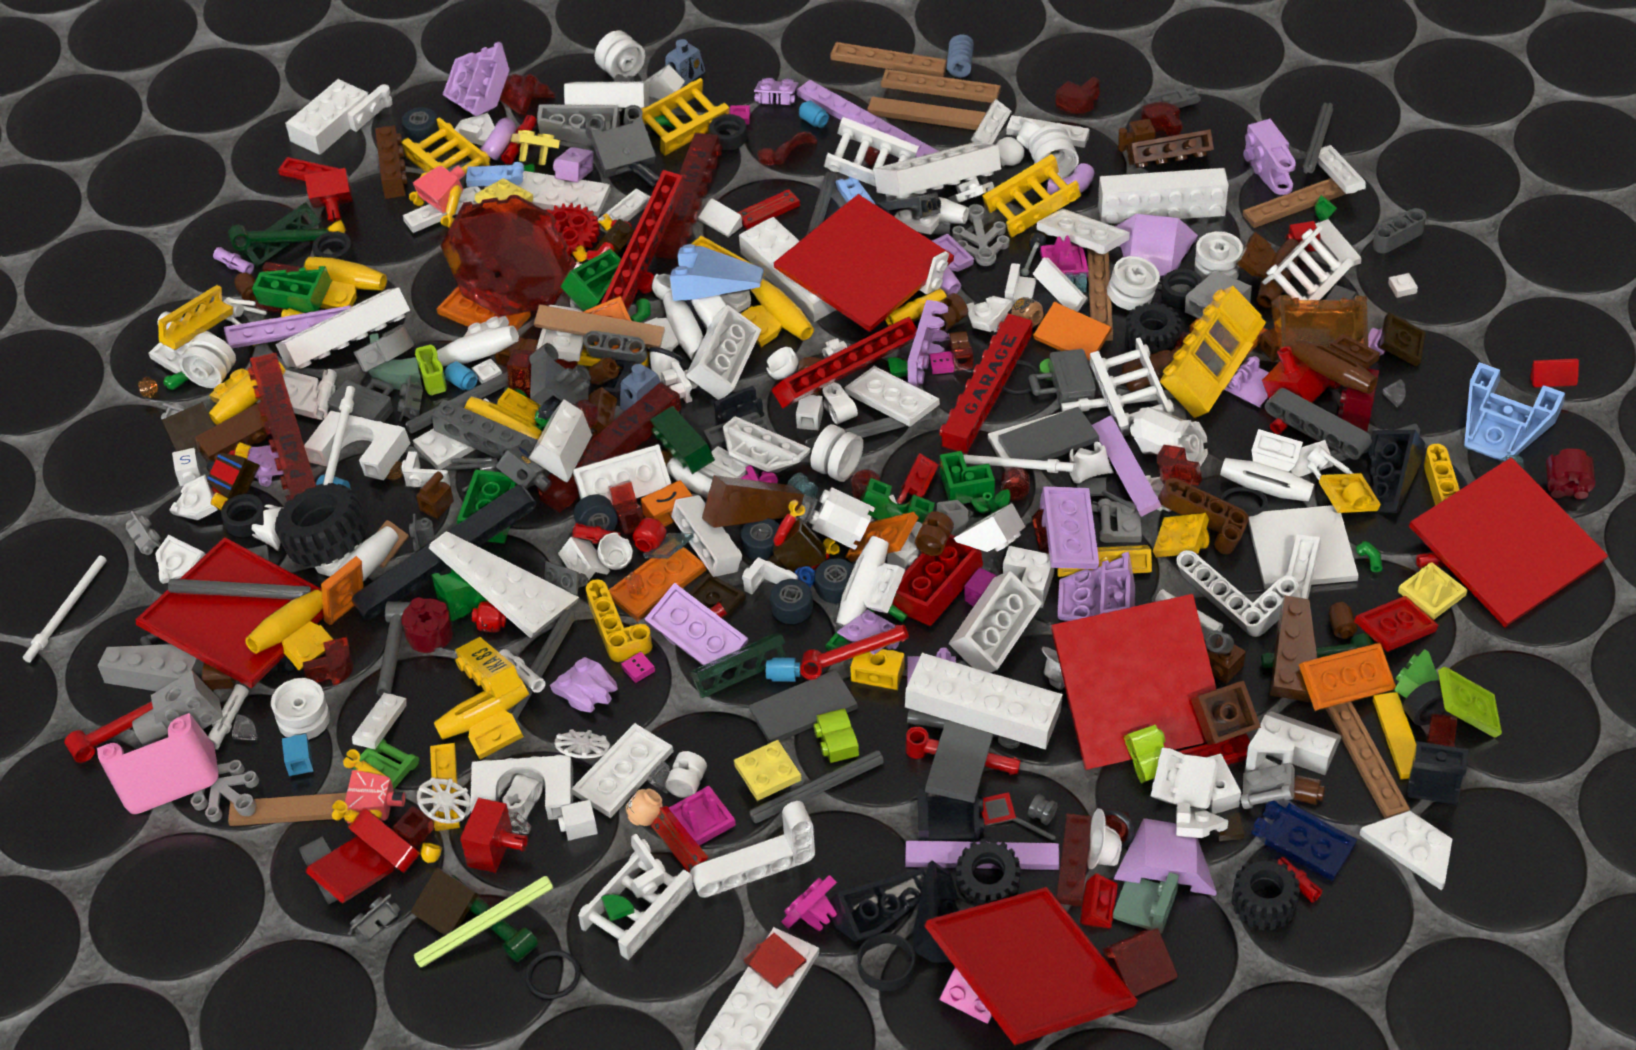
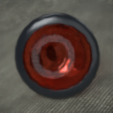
M1115 809L1103 810L1105 825L1115 830L1120 836L1122 848L1127 847L1134 838V827L1130 813Z

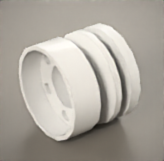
M1057 125L1045 126L1031 136L1028 149L1034 163L1052 154L1056 158L1059 169L1057 174L1061 178L1069 176L1075 170L1079 157L1065 128Z

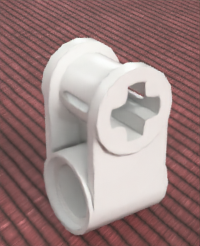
M832 383L823 388V395L825 396L823 406L835 424L842 423L858 415L854 401L849 398L840 384Z
M522 775L515 776L503 798V803L507 804L511 823L518 824L527 819L534 804L541 796L543 788L541 781Z

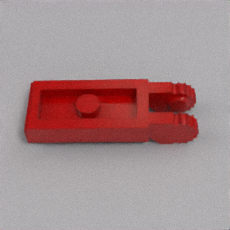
M919 453L901 487L902 490L896 502L901 504L905 500L907 493L922 498L939 465Z

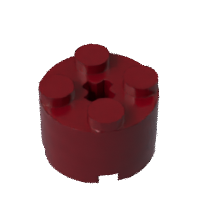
M1581 449L1560 450L1559 455L1553 457L1552 454L1547 458V486L1553 498L1574 496L1576 499H1585L1588 497V493L1595 487L1592 456H1587L1586 451Z
M418 597L411 601V604L402 614L401 620L405 637L413 650L421 653L435 652L436 648L440 646L443 648L450 642L453 630L449 612L444 602Z

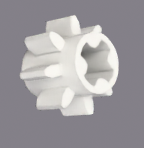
M838 338L826 342L827 347L822 350L823 356L827 358L847 348L844 341L839 342Z

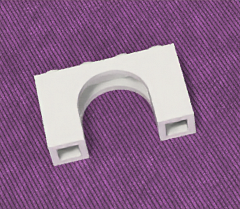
M330 411L303 446L310 463L328 466L340 416L339 412ZM349 415L341 449L355 441H371L372 443L359 459L365 476L384 480L408 448L410 441L405 428Z
M533 756L530 758H507L505 760L472 762L471 813L478 798L499 802L501 794L512 784L516 775H522L543 783L548 820L562 817L561 806L573 804V765L571 756Z

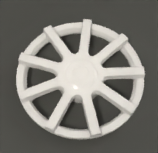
M572 729L569 730V733L557 734L554 743L559 752L575 758L600 757L606 754L610 748V743L606 740V736L592 734L591 730L575 732ZM564 745H571L565 750L561 748ZM591 750H593L594 752H596V754H588V753H590Z
M433 777L423 783L417 792V802L420 809L425 815L437 822L457 823L464 820L470 813L471 799L467 793L468 790L452 782L453 779H435ZM439 784L447 785L445 791L441 789ZM430 785H433V786L435 787V789H436L437 792H435V791H433V790H431V789H429V788H427V787L430 786ZM453 787L458 791L450 793V788ZM424 792L434 798H421V794ZM463 795V797L465 798V801H464V800L455 799V798L458 797V796ZM433 803L434 808L428 812L423 804ZM455 804L465 806V813L462 810H460ZM451 809L459 815V818L451 820L449 811ZM437 811L444 812L445 819L438 818L434 814Z

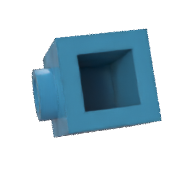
M293 735L282 738L284 763L289 776L313 772L311 747L307 735Z

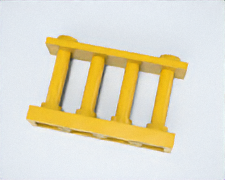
M701 78L690 82L687 86L650 106L642 108L644 125L648 124L661 137L660 151L664 155L709 132V124L714 118L729 114V107L725 103L715 107L702 94L703 80ZM696 98L708 112L698 115L687 102ZM680 106L692 121L683 124L671 110ZM663 114L677 129L667 133L653 117Z
M441 118L437 119L439 131L420 143H414L409 138L402 141L405 156L424 172L431 171L438 166L448 169L466 156L471 158L472 161L461 167L465 175L467 174V167L490 166V157L485 151L478 149L453 129L450 123H446ZM443 137L448 140V142L431 153L424 151L425 148ZM455 146L461 150L442 163L435 160Z
M1052 154L982 195L985 207L989 213L998 209L1008 220L1006 224L1011 238L1081 196L1079 184L1076 180L1067 185L1057 174L1059 169L1056 158ZM1049 178L1060 188V190L1052 195L1040 184ZM1032 188L1043 199L1035 205H1032L1023 195ZM1014 199L1025 209V211L1017 216L1005 205Z

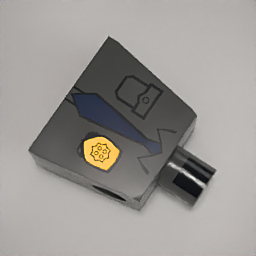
M528 442L508 449L495 466L518 485H524L525 488L536 485L544 492L551 486L552 481L545 476L548 470L529 459L534 448Z

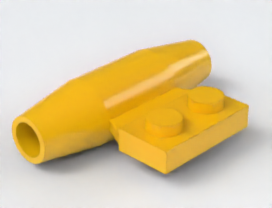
M308 257L305 261L304 268L306 270L319 269V266H326L332 280L320 306L321 308L333 309L350 305L352 307L357 298L356 289L382 291L387 284L386 274L362 264L326 257Z
M763 278L760 287L751 289L761 305L751 306L742 312L741 315L762 329L756 340L760 347L776 338L782 327L801 340H807L813 335L814 328L803 311L781 289Z
M273 359L252 372L242 368L234 371L228 380L218 384L214 391L209 394L212 401L217 403L208 413L211 420L218 425L250 408L267 394L264 393L266 389L263 388L270 386L267 390L270 391L286 372L284 366L277 359Z
M507 388L497 404L471 396L464 407L539 440L543 432L535 426L537 424L535 414L541 405L510 388Z
M314 590L293 599L265 618L246 637L248 648L254 653H259L282 642L284 654L298 670H301L332 648L336 642L321 625L319 626L311 622L323 609L322 592Z
M519 678L522 686L497 699L492 694L483 691L456 705L434 722L441 738L446 739L469 731L468 737L480 760L523 738L524 736L513 715L507 712L530 695L522 679Z

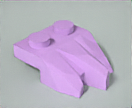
M586 657L577 661L572 668L560 675L550 685L553 693L568 699L571 707L585 712H592L595 709L593 706L595 703L609 704L612 698L608 692L618 690L616 681L599 663Z

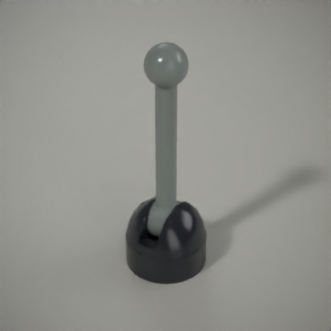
M1033 233L1029 239V246L1032 251L1025 268L1021 270L1022 276L1029 274L1028 269L1035 252L1040 251V246H1045L1047 242L1046 237L1041 233Z

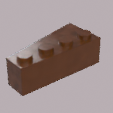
M714 475L702 519L716 528L759 522L767 518H785L786 514L791 513L789 511L790 502L793 500L798 501L795 507V511H797L802 504L804 494L791 485Z
M1285 595L1280 606L1269 695L1312 703L1298 665L1305 661L1317 659L1309 599Z

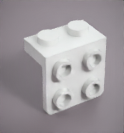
M1162 748L1155 780L1152 785L1151 797L1170 804L1190 803V807L1207 809L1210 805L1219 762L1212 758L1184 755L1169 748Z

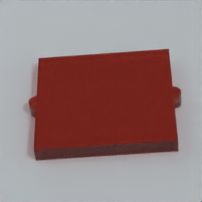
M772 933L764 942L757 944L756 949L743 959L746 965L775 989L779 988L788 978H793L794 973L807 962L805 957L776 933Z

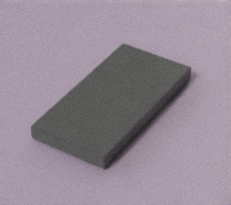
M1075 407L998 435V441L1010 458L1047 461L1048 459L1069 453L1071 449L1074 451L1091 445L1094 442H1099V435L1081 409Z
M837 670L749 705L751 714L769 743L776 740L782 741L813 728V724L817 723L816 715L845 708L847 713L858 709L857 702Z
M946 720L926 783L925 792L974 803L994 734Z

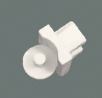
M678 361L671 362V369L661 372L662 382L664 386L671 385L669 386V393L673 400L683 398L686 403L692 402L690 391L698 385L686 377L688 370L683 372Z

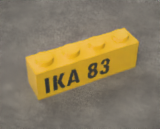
M481 637L455 649L458 656L455 661L460 671H465L469 679L473 678L477 686L481 685L486 693L492 694L496 699L522 686L514 664Z

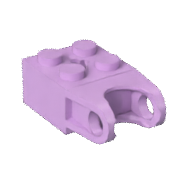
M1271 119L1248 125L1247 134L1245 135V160L1249 161L1254 172L1260 176L1274 193L1279 195L1289 194L1292 191L1293 183L1288 172L1295 170L1296 162L1288 150V141ZM1280 184H1284L1288 188L1281 189L1277 186Z

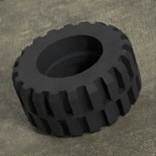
M328 483L327 485L319 484L314 488L305 489L301 494H296L291 501L288 500L285 503L284 508L280 509L275 522V532L289 558L295 563L308 567L310 565L317 567L324 563L330 564L336 559L344 558L345 554L351 553L355 550V546L362 542L368 527L367 516L354 491L344 485Z

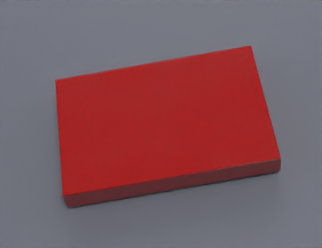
M1407 596L1358 614L1354 620L1373 640L1380 643L1387 652L1434 633L1439 626Z
M357 836L309 865L306 873L343 904L392 873L395 866Z

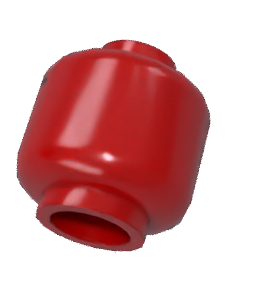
M653 518L641 520L633 533L636 547L644 552L656 551L666 537L664 525L658 519Z
M481 601L478 608H473L472 622H476V627L479 631L497 633L501 630V627L505 628L506 616L489 601Z

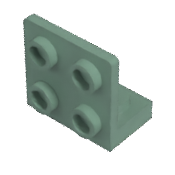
M1169 872L1166 882L1161 881L1160 884L1142 878L1140 883L1125 881L1113 912V918L1163 933L1177 894L1179 875Z

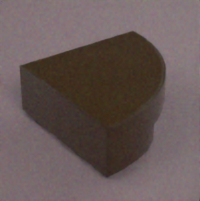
M1240 813L1225 818L1228 820V829L1218 833V841L1244 839Z

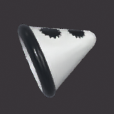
M650 347L648 349L651 370L658 374L660 382H662L661 372L671 369V362L678 361L679 364L683 362V359L672 351L659 347Z

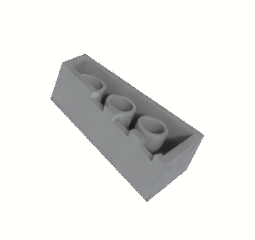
M539 105L537 117L540 134L554 135V139L593 146L591 139L585 133L587 119L592 115L600 116L604 120V131L620 127L619 106ZM595 125L590 127L593 130L599 129V127Z
M171 644L107 647L98 664V668L104 683L159 691L190 671H193L202 679L204 662Z

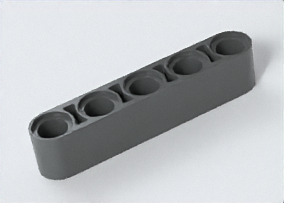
M1279 388L1265 403V409L1271 416L1281 419L1284 423L1319 442L1325 440L1328 447L1351 459H1359L1372 443V439L1367 432L1287 389Z

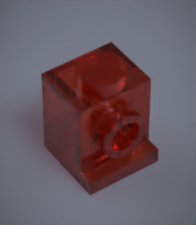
M412 806L393 826V830L415 849L419 850V845L434 829L433 819L425 815L422 810L420 811Z

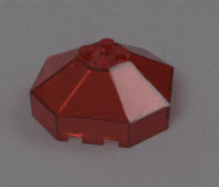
M509 195L504 200H499L498 197L483 199L478 204H472L471 201L464 202L440 245L462 295L499 316L538 310L539 305H555L563 292L561 285L569 272L575 268L576 262L573 257H569L566 251L568 245L562 232L558 233L555 227L557 221L554 215L518 195ZM497 271L501 272L500 275H501L502 277H500V276H499L498 278L494 277L495 274H494L493 272H497Z

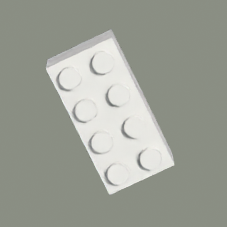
M337 79L286 122L290 141L314 153L322 154L350 130L347 113L368 96V92Z
M565 83V105H618L619 111L624 110L629 105H638L642 109L649 106V83Z
M726 305L714 316L686 377L718 400L726 397L734 390L762 329L729 305Z
M1011 571L994 577L948 644L972 668L989 673L996 671L1042 605V602Z

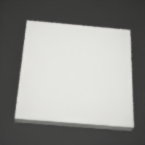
M1333 505L1263 511L1258 515L1248 518V526L1264 589H1269L1278 579L1288 574L1297 535L1315 536L1321 539L1311 585L1358 581V572L1341 513H1337Z

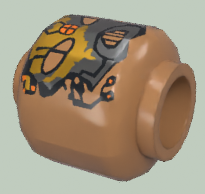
M1029 297L1019 298L1012 307V315L1033 320L1032 327L1039 324L1043 319L1042 305Z

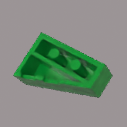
M609 249L571 270L562 283L561 288L583 311L597 306L606 293L621 259L612 249Z
M319 266V269L315 270L299 268V271L287 272L286 270L260 272L252 291L259 304L284 309L291 308L309 313L319 311L332 280L326 266Z
M451 569V573L441 576L439 573L432 574L437 599L446 604L451 621L472 612L473 608H478L481 601H488L453 569Z

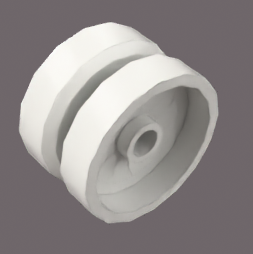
M620 30L607 34L599 42L595 51V62L613 79H615L617 74H622L623 77L628 75L634 77L642 68L645 60V50L642 46Z
M1211 232L1205 234L1196 244L1195 272L1202 278V281L1215 270L1237 279L1241 273V267L1236 263L1243 251V244L1236 236L1230 233Z
M1135 256L1121 258L1114 266L1107 287V294L1113 303L1126 310L1135 309L1138 305L1143 306V303L1151 304L1160 279L1159 271L1155 265L1146 259Z
M208 333L196 335L179 359L182 372L191 381L206 388H215L218 384L222 383L236 362V356L232 348L224 340Z
M830 424L825 427L817 438L810 459L812 469L822 474L828 473L831 478L844 482L853 474L860 461L863 451L862 437L852 432L846 433L843 428Z
M306 678L292 679L279 686L272 695L271 707L279 730L286 738L293 735L306 734L309 740L317 737L329 724L330 712L321 686L315 681Z

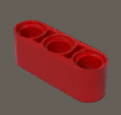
M365 807L348 826L351 831L403 873L420 855L417 849Z

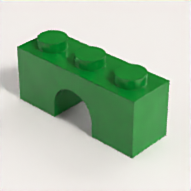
M870 478L861 497L862 502L875 507L874 512L869 510L868 515L876 519L882 520L914 512L919 517L917 522L923 524L927 514L933 512L935 504L914 494L907 504H896L889 497L892 486Z

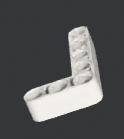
M1186 550L1177 556V565L1181 575L1250 636H1261L1279 620L1280 606L1285 595L1301 598L1298 581L1295 577L1286 575L1278 579L1252 603L1193 551ZM1193 563L1190 567H1185V565ZM1205 577H1210L1206 581H1201V579ZM1288 588H1293L1291 592H1284ZM1221 591H1226L1223 595H1217ZM1270 604H1276L1273 608H1267ZM1239 605L1242 606L1240 609H1237V610H1234V609H1233V608L1236 607V606H1239ZM1253 620H1259L1256 624H1249Z
M794 801L783 808L784 835L694 866L690 870V874H692V881L700 897H709L810 861L815 856L813 823L803 802Z

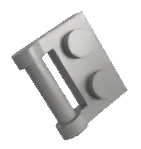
M1109 499L1098 501L1102 528L1099 534L1102 542H1141V519L1137 509L1133 510L1119 502H1111ZM1110 513H1116L1117 531L1111 530Z
M1292 763L1243 773V794L1241 795L1243 808L1249 809L1253 808V805L1279 799H1285L1286 801L1294 799L1295 769Z

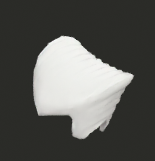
M720 295L693 299L691 301L706 330H708L714 316L726 306Z
M1094 442V451L1079 448L1074 455L1073 449L1070 450V463H1076V471L1070 472L1074 483H1081L1093 476L1113 473L1106 448L1100 442Z
M269 504L264 506L269 508L263 511L264 524L252 525V530L256 533L252 534V536L278 551L281 542L275 532V522L278 512L284 507Z

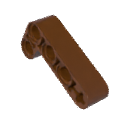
M1176 478L1168 479L1158 495L1161 505L1181 515L1206 513L1209 518L1207 527L1218 532L1214 543L1217 551L1222 554H1230L1234 551L1243 535L1249 518L1244 510Z

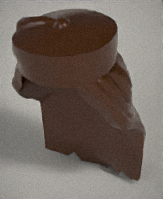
M1178 346L1171 351L1162 350L1150 355L1149 359L1159 381L1164 375L1163 370L1174 360L1173 355L1182 346ZM1134 359L1124 364L1121 375L1142 369L1143 366L1140 359ZM1147 376L1126 383V387L1130 392L1138 391L1150 385Z

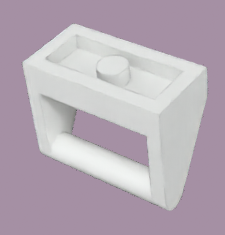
M1260 728L1248 746L1245 772L1277 766L1278 764L1266 759V753H1283L1282 764L1292 763L1295 745Z

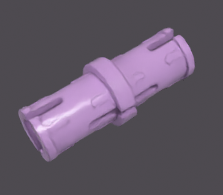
M222 247L216 248L213 253V258L226 264L229 269H236L242 273L246 272L249 274L253 272L254 265L240 258V255L236 253H230Z

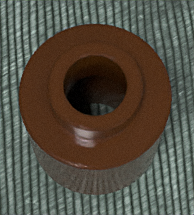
M246 272L236 276L235 288L243 300L256 301L257 299L252 291L256 280L251 274Z
M605 358L597 362L588 370L591 376L590 382L594 385H602L616 378L619 374L618 365L611 358Z
M1344 602L1335 603L1329 608L1328 617L1335 636L1343 639L1352 637L1358 630V626L1354 622L1355 618L1352 609Z
M1298 775L1294 778V799L1292 800L1317 805L1318 800L1323 801L1325 786H1321V780Z

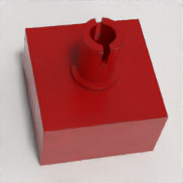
M342 168L304 175L308 199L312 207L326 206L328 221L334 222L333 213L336 221L341 220L338 204L353 202L346 169Z
M1285 346L1280 348L1277 354L1281 361L1262 380L1269 399L1279 388H1284L1309 401L1326 384L1329 378L1312 370L1294 356L1291 347Z
M483 798L477 799L460 838L467 867L494 873L497 872L507 847L525 851L528 843L527 835L513 833L507 804Z

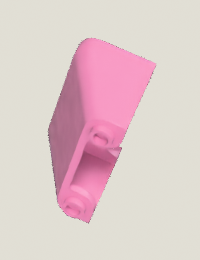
M190 713L180 716L170 723L168 738L126 754H124L122 747L117 743H110L97 748L98 759L122 804L131 814L142 813L210 787L218 779L219 772L214 743Z

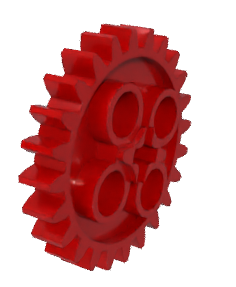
M562 203L561 208L555 205L553 211L546 209L547 215L541 213V219H536V225H533L534 231L532 234L535 245L538 246L539 251H544V255L551 253L552 258L559 254L560 259L564 255H567L569 259L571 254H573L572 252L577 251L576 247L583 246L584 249L585 247L592 248L591 242H597L596 237L600 235L597 216H594V212L589 211L587 206L582 209L581 204L573 207V203H570L569 207H566Z

